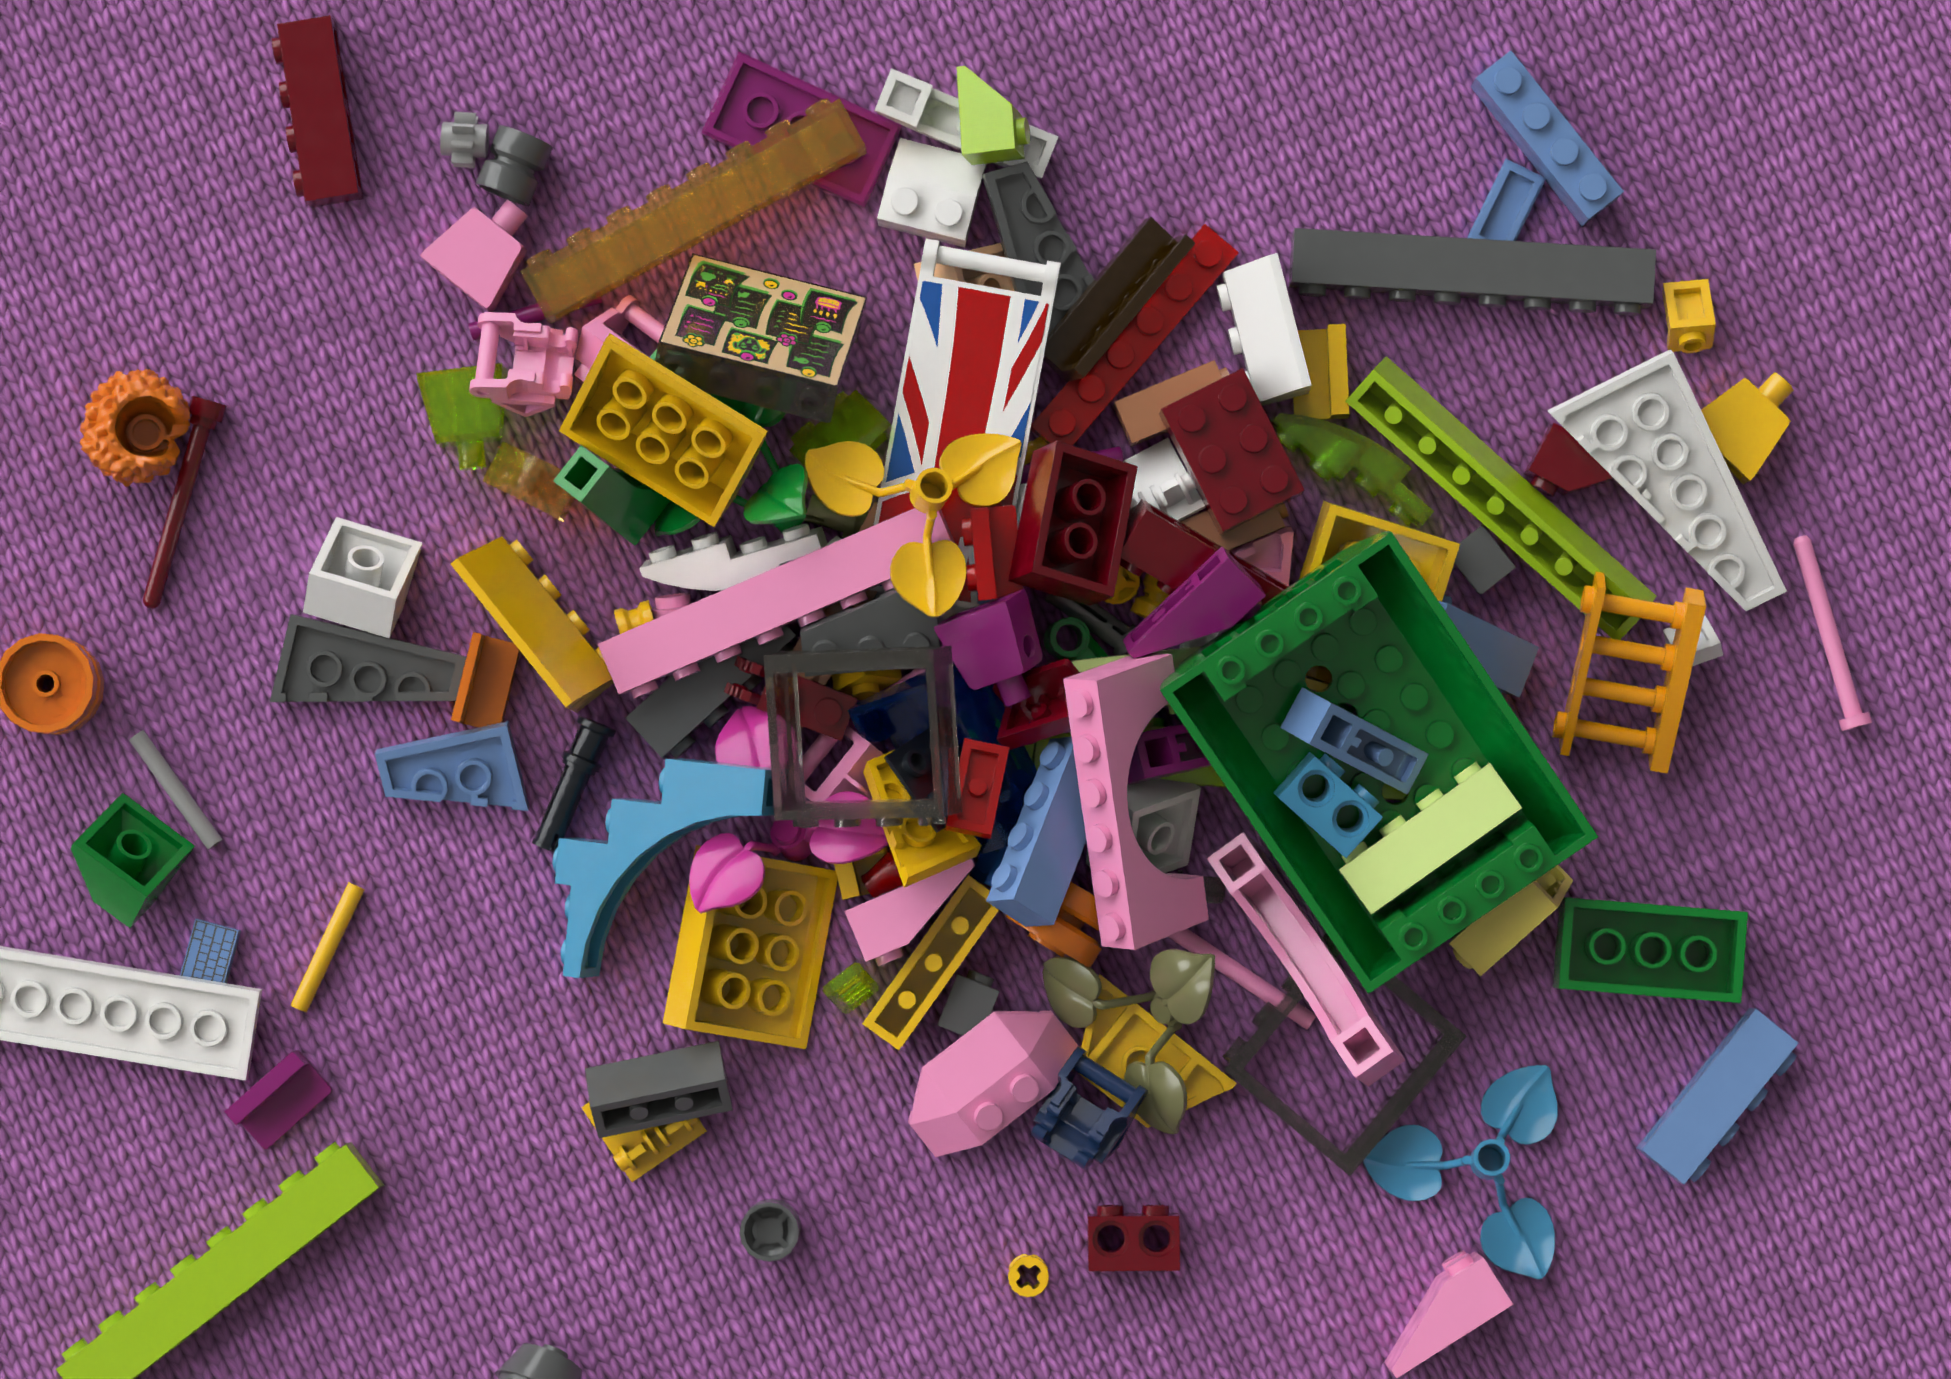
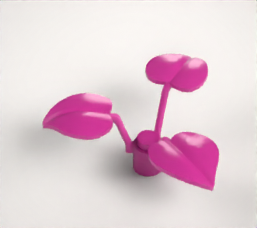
M743 706L734 712L718 735L715 746L717 762L779 768L789 759L791 750L790 738L783 724L774 715L759 710L756 706ZM851 791L839 792L821 803L817 810L818 822H811L806 826L799 817L789 815L781 801L779 818L773 823L770 831L773 841L771 844L750 841L743 846L740 840L731 833H722L710 838L697 851L690 870V893L696 910L702 914L714 909L733 907L751 899L760 890L764 882L765 866L760 856L752 852L754 850L770 852L773 856H777L781 852L786 859L791 861L803 860L812 852L818 859L830 864L850 863L877 853L889 845L878 810L868 798L860 793Z

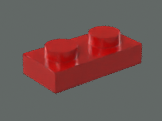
M964 738L945 830L991 839L1010 747Z

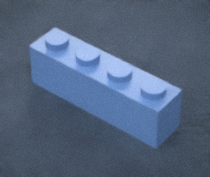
M1509 51L1475 78L1471 85L1472 90L1539 174L1546 178L1547 184L1582 227L1621 196L1624 192L1512 51Z
M1072 737L1050 739L1041 752L1039 768L1032 785L1024 795V806L1016 826H1014L1008 836L1007 849L1000 866L993 874L992 887L986 902L1026 927L1054 925L1086 843Z
M1749 1008L1646 1134L1636 1149L1678 1183L1684 1185L1688 1179L1696 1182L1709 1167L1711 1161L1707 1156L1717 1144L1724 1147L1738 1131L1740 1126L1735 1121L1746 1108L1752 1112L1765 1098L1768 1090L1764 1086L1773 1074L1776 1073L1778 1076H1781L1792 1065L1797 1057L1792 1051L1799 1043L1758 1009Z

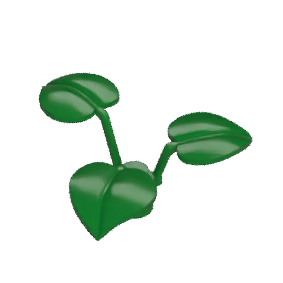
M788 373L762 384L744 401L746 405L740 414L763 428L777 424L785 416L793 402L798 376ZM764 439L760 449L773 475L749 500L737 495L733 502L744 507V517L750 523L773 524L782 533L786 529L801 525L806 518L805 493L808 474L806 469L800 464H792L780 469ZM670 501L656 519L655 535L659 538L660 535L681 533L696 525L701 519Z

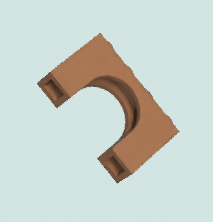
M1215 360L1115 401L1113 407L1130 447L1167 433L1168 431L1159 415L1161 408L1229 375L1227 368L1218 369ZM1284 503L1222 535L1219 534L1208 510L1180 522L1230 551L1284 528L1285 524L1282 519L1288 517L1289 514Z

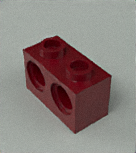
M1098 1205L1097 1214H1087L1088 1271H1180L1179 1214L1169 1213V1205H1142V1213H1124L1123 1205ZM1108 1225L1119 1227L1124 1234L1122 1244L1114 1250L1102 1248L1097 1241L1100 1230ZM1152 1225H1161L1169 1233L1167 1244L1158 1250L1148 1248L1143 1242L1144 1232Z

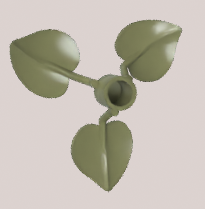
M1179 949L1164 950L1158 953L1151 962L1150 981L1154 990L1149 993L1111 1000L1098 998L1102 988L1101 981L1091 967L1088 968L1073 958L1061 956L1053 957L1044 962L1042 974L1049 1003L1060 1020L1072 1027L1083 1028L1092 1024L1096 1019V1008L1104 1010L1151 1001L1150 1010L1152 1016L1159 1023L1167 1024L1168 1028L1146 1054L1145 1063L1134 1061L1127 1066L1124 1080L1136 1088L1141 1085L1148 1090L1145 1099L1137 1110V1114L1155 1129L1167 1134H1177L1187 1107L1186 1087L1180 1074L1171 1065L1162 1061L1155 1063V1058L1176 1031L1182 1029V1024L1195 1023L1205 1014L1213 989L1215 955L1191 953Z

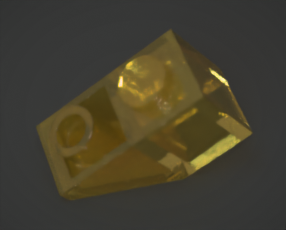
M504 441L482 482L561 523L564 522L575 501L571 495L553 482L561 469Z

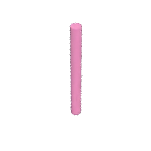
M1189 929L1168 936V938L1191 953L1215 955L1216 970L1306 1030L1316 1018L1315 1013Z

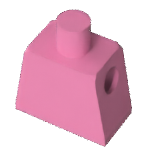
M508 199L492 219L473 207L430 244L420 256L427 264L485 310L493 312L527 252L525 247L512 236L527 219L528 215Z

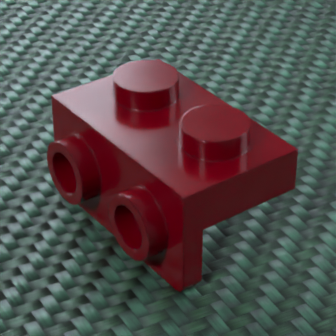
M1062 659L1022 673L1031 696L1019 703L1005 706L997 735V740L1002 746L1010 747L1009 750L1020 746L1034 744L1052 736L1071 732L1063 679L1080 672L1069 659ZM994 683L992 691L1005 705L997 684Z

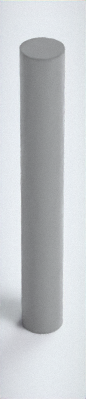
M142 730L134 735L129 742L207 850L219 844L223 839L145 731Z

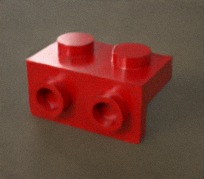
M1015 506L971 508V518L962 519L964 546L973 545L975 564L966 565L968 592L977 591L978 601L997 599L1022 590L1023 585L1008 581L1018 533Z

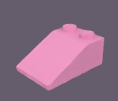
M969 859L904 888L902 886L844 911L865 961L867 962L875 958L879 967L904 956L901 947L909 944L971 872L975 867L973 860Z
M1462 1250L1441 1264L1444 1271L1433 1280L1384 1362L1396 1379L1513 1305L1484 1257L1475 1251L1469 1254Z

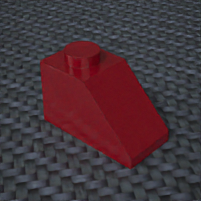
M1556 423L1548 427L1524 472V475L1532 479L1530 484L1550 497H1554L1556 492L1566 495L1615 480L1564 427Z

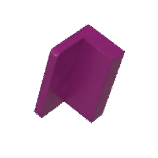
M294 1050L224 1112L235 1125L242 1124L263 1149H268L330 1095L333 1089L299 1050Z

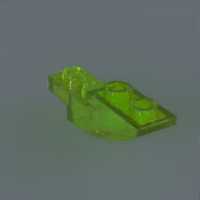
M1279 413L1271 423L1277 429L1276 434L1281 444L1293 453L1297 448L1311 459L1307 464L1308 467L1326 482L1334 478L1339 483L1352 470L1357 475L1353 480L1354 483L1372 498L1377 494L1381 495L1391 504L1387 511L1402 525L1409 527L1413 523L1416 527L1420 528L1434 513L1427 504L1400 482L1412 468L1373 440L1340 425L1303 415Z

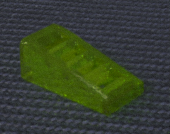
M856 961L824 985L822 991L842 1013L849 1014L878 992L879 985L862 962Z

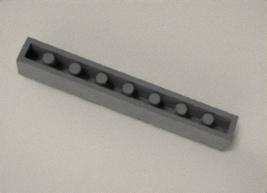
M1294 228L1291 239L1289 288H1299V295L1309 297L1326 296V290L1344 291V298L1361 300L1371 299V292L1389 293V300L1395 302H1415L1416 295L1434 296V303L1443 305L1461 304V298L1479 299V306L1494 308L1506 307V300L1524 301V308L1530 310H1550L1551 303L1569 304V311L1578 313L1596 312V306L1614 307V314L1636 316L1641 315V309H1648L1654 301L1656 249Z

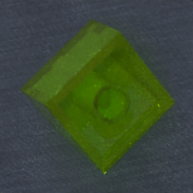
M854 390L849 396L845 391H842L825 406L824 410L828 413L826 417L816 426L811 421L807 422L791 437L795 445L789 451L797 462L806 469L805 455L809 449L821 448L837 442L854 441L863 443L875 451L890 437L892 425L857 390Z

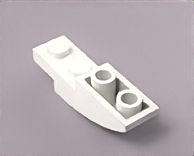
M801 524L784 530L782 532L784 538L767 543L765 536L745 541L739 545L741 551L736 552L731 535L719 538L717 532H712L692 539L693 546L676 551L674 545H669L649 552L650 559L646 560L639 569L642 577L663 584L686 589L722 591L781 566L788 561L823 548L827 545L822 526L810 530L808 524Z

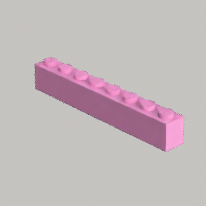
M914 508L598 643L618 694L631 692L633 699H636L659 689L656 680L673 674L675 681L681 680L701 671L698 663L714 656L717 663L723 662L741 654L742 650L739 645L756 638L758 644L762 645L783 636L784 633L781 627L798 620L800 627H804L826 617L823 609L840 602L844 610L868 600L865 591L881 584L885 592L894 589L890 577L891 560L902 545L909 542L923 544L926 513H922ZM940 509L937 511V517L934 522L931 537L932 543L940 540L954 542Z

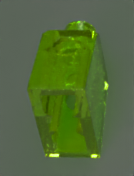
M503 363L495 364L494 379H507V371ZM477 366L416 373L436 444L440 447L457 446L460 471L486 468L484 442L503 440L505 408L492 403L490 398H480L470 394V381L475 379Z

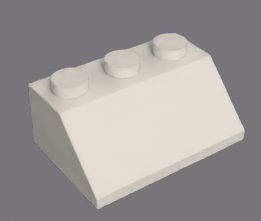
M1278 253L1223 272L1224 284L1216 285L1222 311L1231 310L1235 327L1228 329L1234 355L1242 353L1246 367L1245 373L1261 405L1308 394L1312 384Z

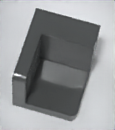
M1483 525L1459 543L1460 547L1453 565V570L1458 568L1478 594L1486 592L1516 568Z

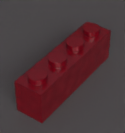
M329 15L277 24L279 37L272 38V48L276 64H283L286 81L279 82V93L283 109L290 108L293 125L286 126V137L290 153L297 152L300 169L293 170L297 197L304 196L305 202L311 208L362 200L364 196L336 22Z
M1141 499L1127 522L1120 565L1137 576H1141L1143 572L1158 579L1156 586L1168 595H1171L1222 546ZM1227 550L1260 584L1266 595L1261 600L1262 605L1289 587Z

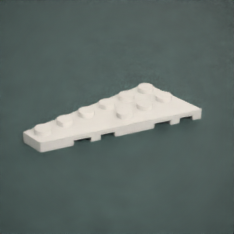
M1671 349L1547 410L1745 611L1787 592L1678 360Z

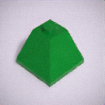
M122 793L84 831L70 849L93 902L131 928L157 900L191 854L195 845Z

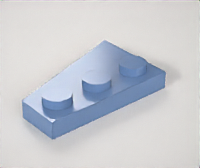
M508 721L380 748L375 751L385 797L433 802L448 800L468 802L473 806L487 807L488 805L512 807V810H529L530 806Z

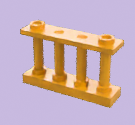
M1595 571L1592 586L1585 585L1582 592L1580 612L1586 613L1565 711L1556 712L1552 737L1559 738L1560 755L1564 756L1570 755L1573 737L1641 748L1643 754H1648L1650 771L1668 774L1706 610L1704 590L1685 587L1682 602L1675 601L1674 605L1606 594L1605 574ZM1601 611L1670 623V628L1676 629L1673 644L1665 643L1664 647L1596 636ZM1592 653L1661 665L1660 669L1666 671L1663 686L1656 685L1654 689L1588 678L1587 674ZM1582 696L1651 707V712L1657 713L1654 727H1646L1644 731L1578 719Z

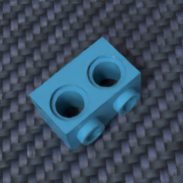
M1309 752L1273 793L1339 853L1347 858L1383 818L1374 809L1379 801L1360 784L1352 790L1344 783L1340 777L1346 771L1326 753L1318 759ZM1315 774L1322 775L1325 780L1323 793L1316 798L1305 797L1302 791L1305 779ZM1346 805L1356 806L1359 810L1357 823L1350 828H1340L1336 821L1338 811Z

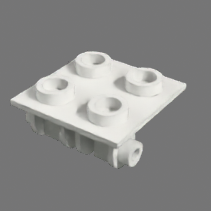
M1169 438L1123 461L1138 466L1129 517L1141 499L1178 521H1182L1206 508Z

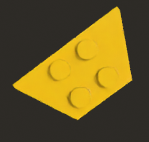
M1101 974L1098 975L1102 986L1099 999L1111 1000L1128 997ZM1138 1004L1104 1010L1096 1008V1019L1092 1024L1085 1027L1081 1048L1087 1051L1086 1056L1123 1080L1127 1066L1134 1061L1145 1063L1146 1054L1167 1029L1165 1025L1156 1021L1150 1013ZM1175 1033L1156 1055L1155 1063L1159 1061L1168 1063L1182 1077L1187 1092L1186 1110L1218 1094L1233 1089L1237 1084ZM1084 1077L1121 1108L1124 1107L1125 1102ZM1136 1114V1120H1138L1147 1128L1151 1127L1138 1114Z

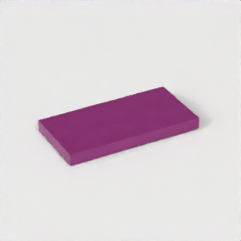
M738 52L701 133L703 136L865 209L899 137L902 125L742 52Z

